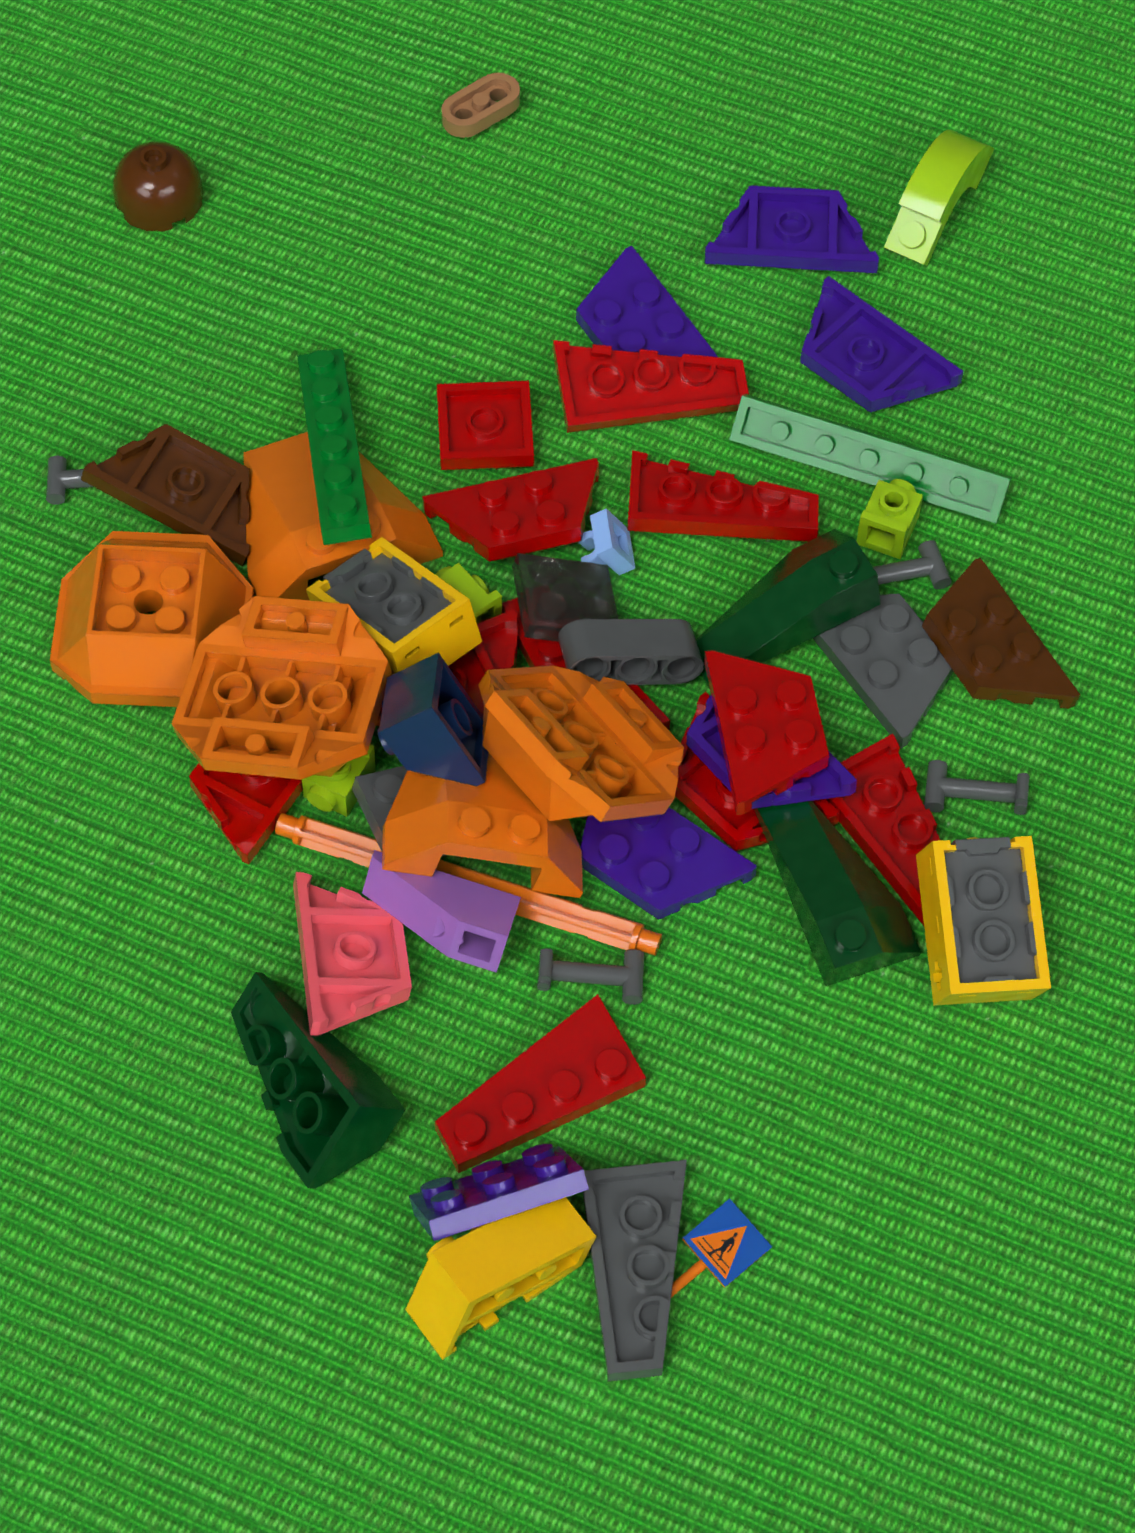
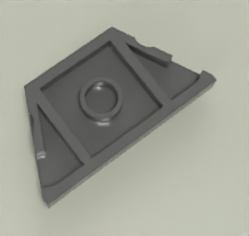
M898 593L880 595V605L814 637L813 640L889 734H894L900 748H903L911 740L912 732L921 718L927 715L934 704L935 696L939 690L944 688L954 671L923 629L922 620Z

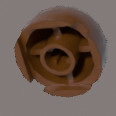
M151 141L137 145L126 152L115 169L113 195L117 210L119 209L124 214V220L131 226L145 231L164 232L173 229L172 223L185 218L187 223L194 218L202 206L203 187L194 160L180 147L167 142Z

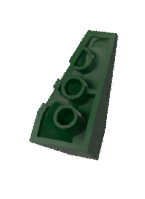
M833 529L791 550L696 639L704 664L701 676L709 689L705 668V651L713 650L763 663L881 604L878 574L856 540L843 532Z
M813 801L754 809L825 986L833 985L917 957L921 954L903 907Z
M255 972L232 1009L231 1014L249 1064L258 1066L266 1091L261 1097L265 1109L274 1111L282 1133L276 1139L281 1153L307 1188L316 1189L380 1151L404 1114L405 1108L382 1079L329 1031L318 1036H311L307 1011L264 973Z

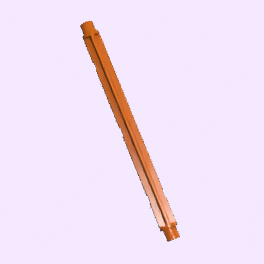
M281 813L275 827V834L292 839L293 844L337 858L341 857L368 868L374 850L382 852L375 838L303 815L297 818ZM440 860L435 869L521 897L515 915L567 932L578 933L587 936L589 939L624 950H640L656 956L659 950L662 934L645 929L644 924L600 910L583 907L581 904L547 893L533 892L531 888L447 861Z

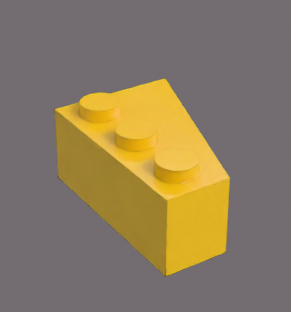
M565 1197L473 1228L469 1233L457 1239H454L452 1236L446 1237L437 1242L426 1255L428 1260L405 1310L443 1360L457 1351L455 1343L458 1337L479 1323L483 1330L486 1331L498 1323L499 1318L494 1313L498 1309L521 1296L526 1303L582 1266L597 1236Z

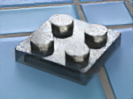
M522 553L517 554L512 570L524 637L558 641L560 630L575 620L619 619L608 565Z

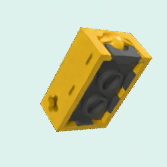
M383 537L370 544L369 550L363 549L323 577L324 581L318 580L306 588L310 601L343 603L351 606L360 619L362 626L388 659L392 671L391 675L438 652L449 666L482 642L470 599Z
M1019 836L1011 840L1010 837L980 839L970 837L954 840L952 843L950 840L932 841L917 853L916 861L933 1006L1032 1000L1051 989L1032 836Z

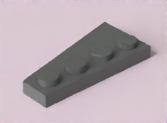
M687 1159L584 1171L589 1190L582 1192L586 1223L597 1236L590 1249L608 1382L662 1376Z

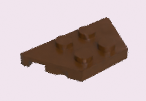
M165 424L149 432L143 440L131 441L118 448L115 456L99 464L93 461L83 469L81 480L181 534L209 535L229 560L241 566L246 562L249 553V544H246V525L249 521V502L246 499L249 489L248 467Z
M981 558L975 559L927 614L922 624L923 629L935 643L937 649L972 698L992 701L1007 699L1013 703L1032 705L1035 697L1056 699L1059 701L1060 708L1069 709L1075 706L1080 693Z

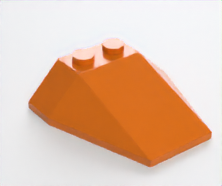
M308 432L243 453L244 466L249 468V489L246 494V499L249 502V521L246 525V544H249L247 573L248 581L253 587L255 596L309 600L306 591L308 580L330 573L363 549L369 550V545L381 537L420 564L443 557L442 548L425 514L360 452L359 456L372 538L329 545L323 544Z
M489 753L486 781L478 786L407 770L383 825L382 870L432 877L442 854L531 867V891L574 898L581 897L583 894L582 851L569 819L548 821Z

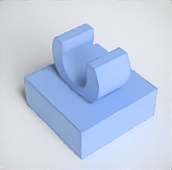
M607 508L590 515L592 530L584 532L582 540L578 543L587 551L595 549L591 554L581 557V563L590 571H598L608 565L618 575L636 569L630 531H627V527Z

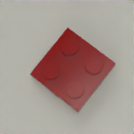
M529 380L437 384L441 470L534 466Z

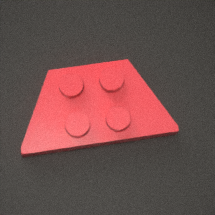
M296 872L293 889L310 1035H321L408 1001L412 984L403 923L375 902L365 899L357 892L340 887L338 893L335 894L311 885L312 875Z

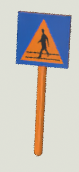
M730 1198L682 1238L684 1243L698 1257L699 1261L673 1282L671 1298L706 1268L725 1288L772 1248L769 1242Z

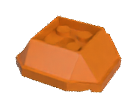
M112 531L61 579L50 655L52 671L63 680L66 679L81 695L93 704L177 707L199 643L221 624L240 614L239 609L254 597L253 587L209 535ZM155 611V613L153 614H145L147 612Z
M254 596L239 609L240 614L221 624L199 643L171 724L177 737L205 770L299 780L312 775L331 777L348 761L368 753L382 707V701L384 700L387 677L391 676L392 671L388 659L362 626L360 619L349 604Z
M557 666L487 670L478 685L484 703L483 747L548 821L594 816L600 822L661 815L667 811L675 798L678 766L682 761L684 746L624 681L602 677L601 681H598L579 671Z

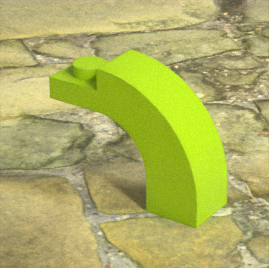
M950 129L942 132L930 145L911 176L898 203L902 206L884 248L927 266L954 206L967 188L977 189L994 148Z

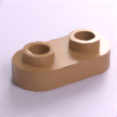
M491 73L449 96L443 102L441 109L444 129L456 137H471L514 113L520 104L519 83L508 74Z

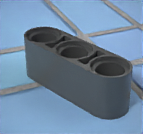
M581 619L568 623L558 634V641L566 669L579 671L598 681H601L602 677L624 681L627 685L683 684L698 677L704 667L693 628L689 622L682 619Z

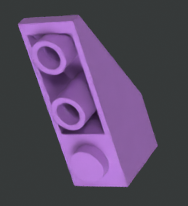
M374 850L362 894L445 956L497 973L521 899L519 896L435 870L432 877L382 870V852Z

